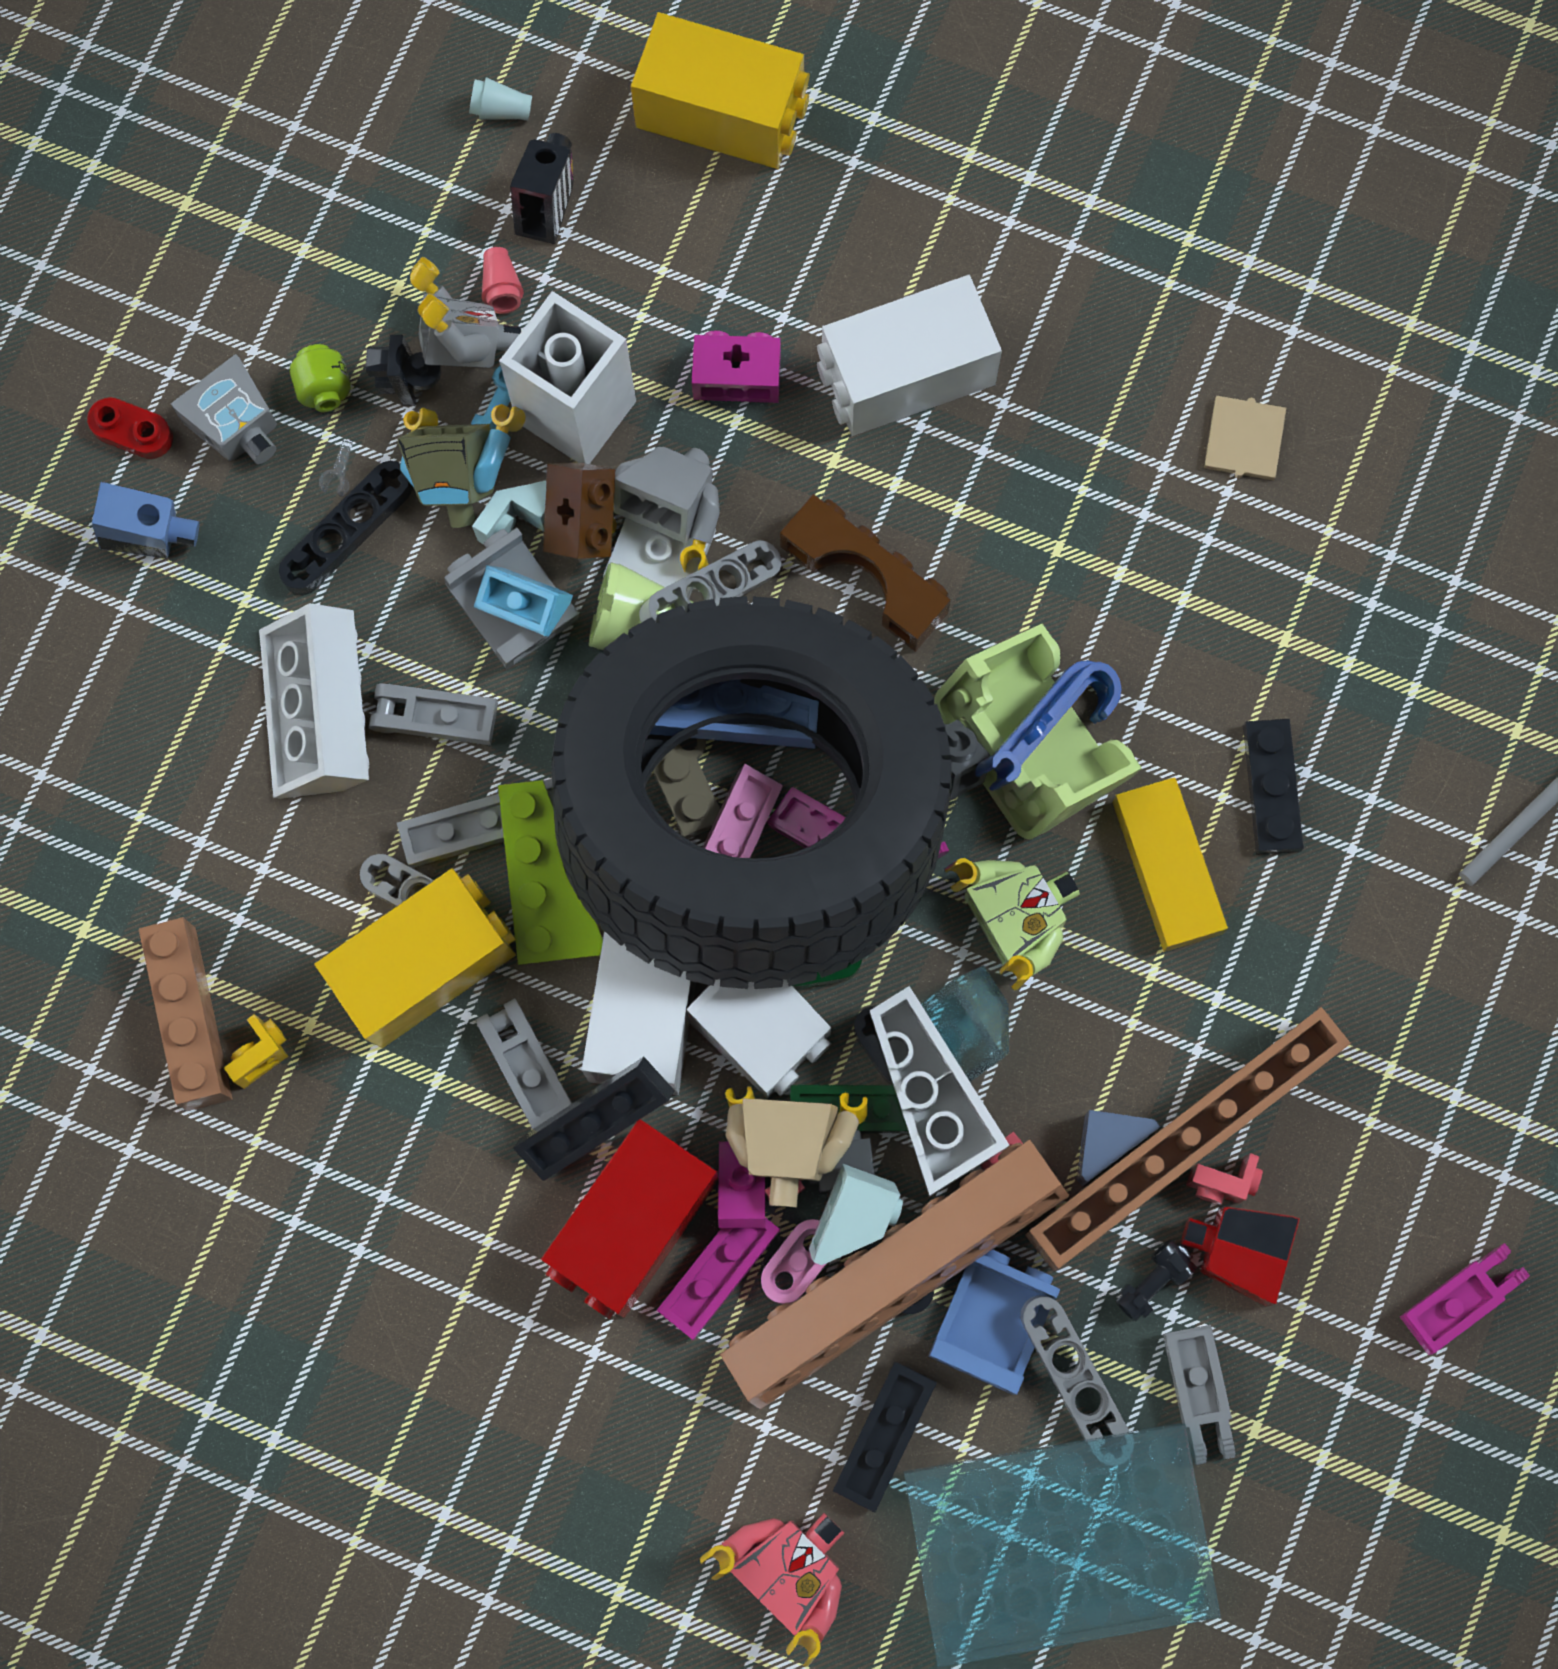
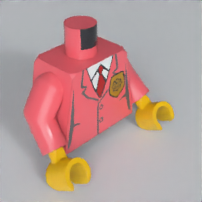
M825 1513L820 1516L806 1533L792 1520L785 1524L781 1520L772 1518L745 1525L722 1542L721 1545L711 1548L700 1557L701 1564L710 1557L715 1558L719 1562L720 1571L711 1579L718 1580L731 1572L794 1635V1638L786 1648L788 1655L791 1654L796 1645H801L807 1649L809 1656L803 1666L807 1667L813 1662L820 1652V1643L836 1618L842 1588L841 1581L836 1575L839 1567L826 1553L841 1538L844 1532Z

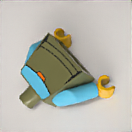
M503 404L496 405L491 411L492 421L497 425L495 429H491L490 424L438 426V415L436 412L424 407L420 409L419 413L415 411L407 412L404 415L403 422L405 427L411 430V432L397 439L402 453L400 469L414 487L419 502L424 506H446L452 528H461L474 524L476 518L473 503L493 493L497 475L511 439L508 431L516 432L520 430L526 421V415L522 409L514 406L510 410L509 407Z

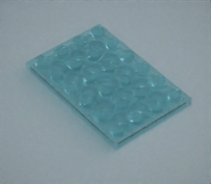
M1184 1423L903 1471L937 1667L1221 1617L1188 1435Z

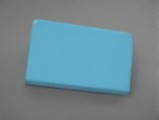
M486 565L474 608L541 635L549 636L570 605L573 595L506 568Z

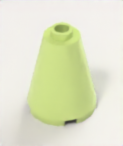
M610 562L597 599L599 603L597 612L592 620L589 646L604 650L606 646L623 633L628 635L629 629L641 623L639 616L641 606L654 593L665 587L621 564ZM674 603L662 611L656 610V614L675 608Z

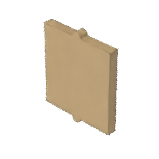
M1216 396L1204 469L1233 473L1238 479L1244 475L1274 481L1286 408L1256 403L1254 398H1248L1245 401Z

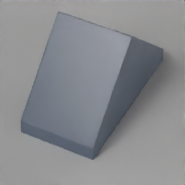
M1089 1110L1084 1116L1077 1180L1081 1186H1084L1159 1129L1158 1123L1154 1119Z

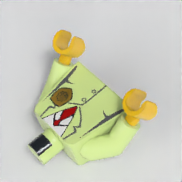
M960 858L944 869L945 872H955L960 878V881L951 886L953 892H958L968 885H973L966 889L964 898L1003 965L999 970L1000 975L1005 971H1010L1017 977V981L1011 986L1013 990H1018L1031 976L1050 965L1063 941L1061 928L1067 921L1060 905L1080 895L1075 881L1068 872L1045 882L1035 865L1025 868L1020 862L997 860L971 862L966 858Z

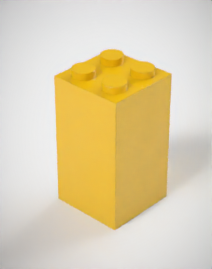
M658 12L631 83L636 128L779 170L783 155L790 156L795 145L797 131H794L793 127L796 118H804L810 95L806 94L810 73L804 72V54Z
M451 868L314 963V965L364 1039L383 1049L516 956V953L509 945L516 938L495 911L488 914L484 909L491 902L477 882H474L469 874L462 878Z

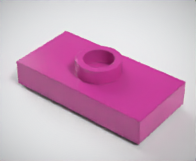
M792 787L767 820V823L771 829L798 845L807 848L827 837L846 817Z
M719 1142V1228H765V1177L749 1175L748 1168L739 1164L729 1142Z

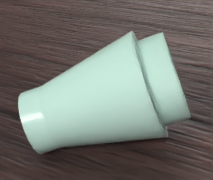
M487 77L485 81L475 79L469 113L479 115V120L521 119L528 121L532 95L523 94Z

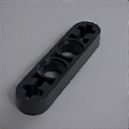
M390 460L376 466L284 557L279 566V575L288 591L302 596L315 591L407 500L413 486L401 472V463ZM387 476L392 479L398 477L401 486L397 489L391 486L386 488L383 479ZM371 490H374L377 496L381 495L384 502L382 506L379 505L374 495L369 493ZM359 503L371 505L373 507L371 518L362 523L351 520L350 511L355 505ZM329 533L339 534L343 539L340 549L333 553H325L319 548L320 540ZM310 550H313L316 557L324 563L322 566L319 567L315 560L312 562L309 554H307ZM296 566L302 570L307 567L306 571L309 577L305 581L301 578H296L293 581L292 569Z

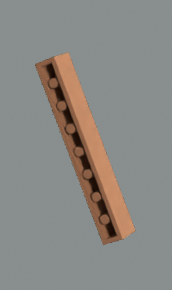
M1322 1007L1032 1228L1025 1236L1053 1272L1058 1270L1351 1043Z
M1031 1140L1024 1144L1015 1143L1009 1146L998 1156L999 1161L985 1171L980 1169L967 1175L960 1182L958 1190L946 1198L940 1196L928 1202L922 1208V1214L908 1224L900 1223L889 1229L882 1238L884 1241L871 1250L864 1249L850 1256L844 1263L845 1268L831 1278L824 1276L817 1279L807 1287V1294L793 1304L785 1303L771 1311L767 1316L768 1321L754 1331L749 1329L736 1335L729 1342V1348L722 1352L720 1356L747 1401L761 1410L1069 1197Z

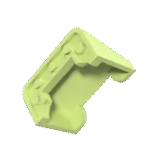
M1040 624L965 659L941 686L934 697V704H937L944 724H950L958 719L966 728L974 732L977 741L992 756L1055 683L1051 676L1060 665L1059 646L1044 625ZM1070 707L1021 765V773L1017 779L998 790L990 791L989 787L997 779V773L992 769L987 772L983 785L1017 834L1024 839L1031 840L1049 831L1122 785L1138 773L1142 767L1135 759L1132 751L1118 740L1111 739L1098 746L1076 712Z

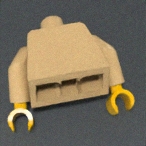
M747 1086V1095L737 1100L733 1089H727L725 1095L730 1108L727 1116L726 1138L739 1164L748 1168L749 1175L771 1178L769 1205L797 1207L799 1180L820 1181L822 1174L831 1172L850 1147L858 1124L864 1122L867 1117V1098L863 1097V1102L860 1106L850 1107L848 1106L849 1093L846 1092L840 1096V1113L837 1115L838 1107L832 1104L755 1099L751 1086Z

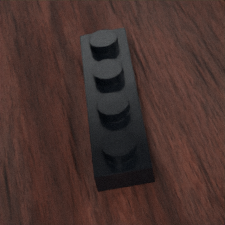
M643 1056L519 1138L513 1149L539 1178L545 1181L668 1102L675 1090Z

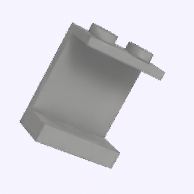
M518 528L509 533L505 529L496 532L484 542L483 545L486 549L473 558L469 554L458 558L447 568L450 573L444 577L446 586L506 670L576 623L579 617L578 611L570 603L551 634L544 636L474 608L486 565L506 568L556 588L523 543L522 533Z

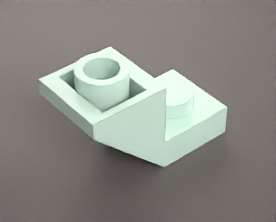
M546 481L496 491L472 525L477 541L484 544L489 537L502 529H505L507 533L511 532L516 523L515 515L544 532Z

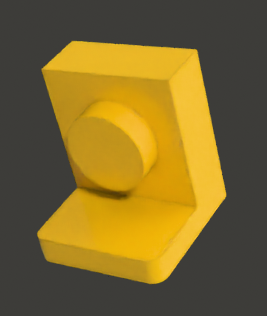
M255 1014L247 1019L261 1041L257 1044L250 1042L240 1047L232 1054V1062L224 1067L233 1082L243 1089L288 1057L281 1046L287 1039L271 1018L265 1023Z

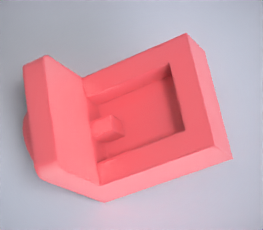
M1252 1153L1246 1155L1242 1160L1237 1177L1197 1164L1191 1168L1186 1186L1197 1189L1195 1196L1202 1200L1222 1205L1223 1200L1226 1199L1239 1204L1247 1199L1248 1194L1255 1196L1263 1173L1262 1169L1256 1168L1259 1156Z

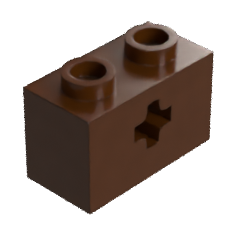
M586 463L547 464L544 552L576 559L611 557L615 489L614 468Z

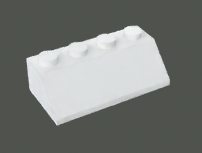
M309 603L259 630L273 798L278 799L345 791L369 780V758L366 752L365 715L362 709L361 673L359 671L356 644L358 636L355 629L354 611Z

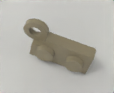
M695 738L697 746L691 751L682 749L680 744H678L664 756L653 770L680 832L687 840L710 830L720 811V807L697 760L706 750V739Z

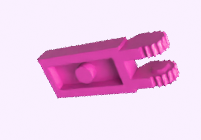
M1505 1243L1492 1250L1478 1262L1470 1263L1400 1316L1401 1320L1428 1355L1436 1353L1506 1300L1505 1295L1529 1278L1530 1275L1522 1267L1511 1271L1495 1286L1486 1274L1492 1267L1506 1260L1507 1256L1511 1253V1250Z

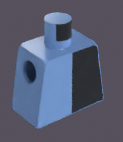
M100 483L92 520L99 549L168 558L171 543L191 547L196 546L199 521L176 517L173 500L109 483Z

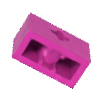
M709 331L704 335H694L692 366L693 400L779 403L781 338L772 337L762 332L751 333L747 336H729V334L722 331ZM734 362H741L740 368H733Z

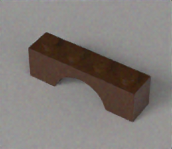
M813 494L780 532V547L813 573L828 566L846 564L859 567L871 574L881 586L885 596L886 604L883 610L882 626L916 652L948 614L951 601L947 597L948 592L934 579L928 578L924 580L915 573L912 563L905 556L896 551L891 554L880 546V540L870 529L863 525L857 528L845 519V512L835 502L829 499L823 502Z

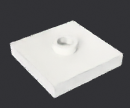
M626 518L608 564L610 562L621 564L667 587L698 571L701 559L695 557L689 560L687 570L684 572L680 562V554L686 547L692 546L694 539L689 538L686 543H683ZM706 543L705 545V555H707V552L711 545L709 543ZM694 587L686 588V595L688 599L690 598V595Z

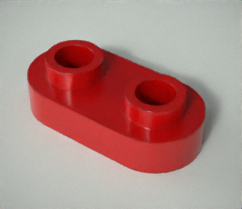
M112 397L98 400L91 406L88 412V426L101 442L145 459L159 458L166 454L172 446V430L165 419L156 413ZM115 413L112 421L102 422L106 414ZM146 428H154L151 436L141 437L142 432Z

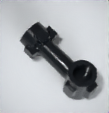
M1171 1239L1166 1241L1151 1256V1259L1158 1266L1135 1289L1130 1284H1126L1119 1291L1121 1296L1115 1302L1134 1322L1141 1316L1146 1318L1153 1311L1148 1302L1170 1280L1179 1286L1197 1269V1266L1191 1261L1193 1256L1182 1244L1176 1245Z

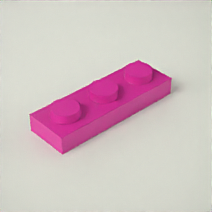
M766 1217L765 1228H721L656 1311L694 1341L774 1240L780 1229Z

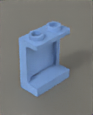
M991 1250L964 1269L928 1357L1007 1393L1017 1395L1024 1379V1371L1034 1350V1346L1020 1319L1021 1309L1028 1299L1037 1295H1045L1055 1300L1060 1289L1051 1285L1052 1276L1029 1266L1026 1272L1023 1273L1008 1266L1009 1257ZM1037 1305L1034 1308L1036 1316L1030 1321L1032 1326L1039 1324L1043 1327L1050 1309L1046 1310L1041 1305Z

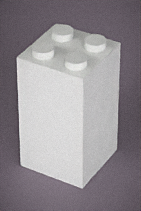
M969 274L822 326V343L817 345L821 361L817 362V369L825 387L832 386L836 399L832 400V405L839 424L847 423L851 435L855 436L995 386L1002 350Z
M553 291L499 360L512 407L516 406L525 412L526 421L523 427L578 463H591L636 402L626 338Z
M605 931L582 1072L589 1082L603 1084L644 1056L675 1090L673 1095H679L690 1025L686 1009L693 1003L696 982L686 979V971H683L681 977L654 967V959L648 964L627 951L625 943L620 946Z

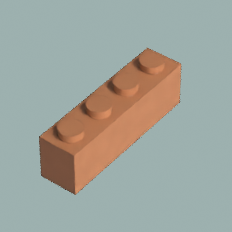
M182 917L139 928L175 1104L187 1111L233 1100L228 1075L224 1069L225 1061L196 927Z

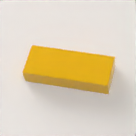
M1176 777L1117 794L1112 803L1163 952L1223 935L1228 927Z

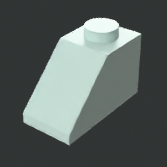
M842 1164L809 1247L813 1262L824 1265L882 1239L888 1225L894 1226L897 1223L903 1206V1200L899 1199L900 1193L895 1183Z

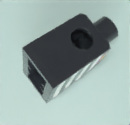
M551 133L548 135L546 142L533 139L529 141L510 185L515 235L556 244L574 183L572 142L563 134ZM538 197L544 198L543 203L539 200Z

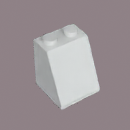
M720 979L715 980L714 986L710 985L686 1009L690 1024L767 1099L775 1091L780 1096L783 1095L799 1078V1075L794 1071L806 1059L814 1063L829 1048L831 1043L827 1038L831 1035V1027L793 986H788L787 980L783 979V987L754 989V982L748 983V989L720 987Z

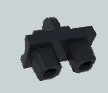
M390 335L389 347H367L366 372L369 377H375V388L378 394H397L403 406H416V397L412 387L417 390H427L435 386L440 380L442 374L441 365L425 364L422 352L412 354L403 335Z

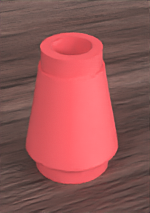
M503 247L489 248L483 254L482 301L492 306L497 314L513 312L520 307L524 290L508 251Z

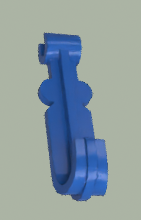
M1089 660L1076 662L1066 669L998 750L978 764L976 777H980L994 769L997 773V779L989 787L990 791L998 790L1017 779L1021 773V765L1089 685L1093 687L1098 696V705L1089 720L1095 724L1107 719L1121 697V683L1116 671L1108 664Z

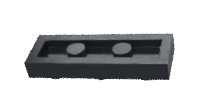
M1290 719L1246 721L1243 725L1256 855L1301 852L1304 849Z
M897 1362L893 1363L832 1490L833 1492L874 1513L876 1512L937 1382Z

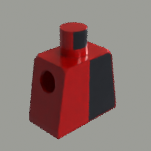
M1223 1207L1218 1210L1213 1225L1189 1217L1183 1231L1181 1244L1205 1252L1201 1273L1262 1305L1272 1306L1277 1303L1300 1218Z

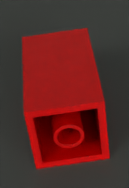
M638 1120L540 1259L550 1266L545 1275L571 1293L577 1286L589 1293L583 1302L606 1318L611 1319L615 1312L625 1318L719 1182L717 1171L643 1120Z

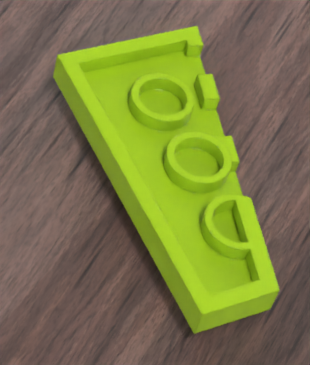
M544 780L498 785L518 965L601 955L603 938L599 927L583 907L581 900L578 899L563 867L555 836L553 803Z

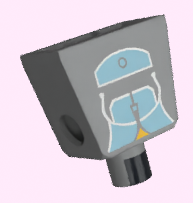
M236 354L171 403L183 424L229 461L235 460L246 451L256 464H262L269 460L276 452V446L266 435L275 429L277 423L242 361Z

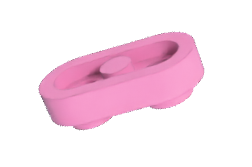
M810 1219L799 1223L763 1269L761 1285L765 1295L771 1301L778 1304L796 1302L803 1296L807 1287L825 1267L826 1264L819 1265L814 1263L810 1252L803 1245L804 1240L808 1236L815 1234L820 1220ZM782 1272L789 1273L794 1280L793 1285L787 1290L779 1289L775 1284L777 1275Z

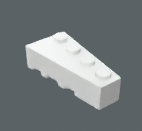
M910 986L870 1010L929 1196H932L1004 1151L1010 1145Z

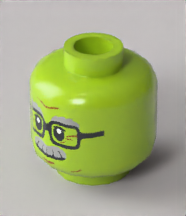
M314 344L304 347L296 354V358L290 364V376L296 398L303 406L315 408L319 412H329L338 408L341 401L351 391V382L344 358L338 351L330 349L326 345Z

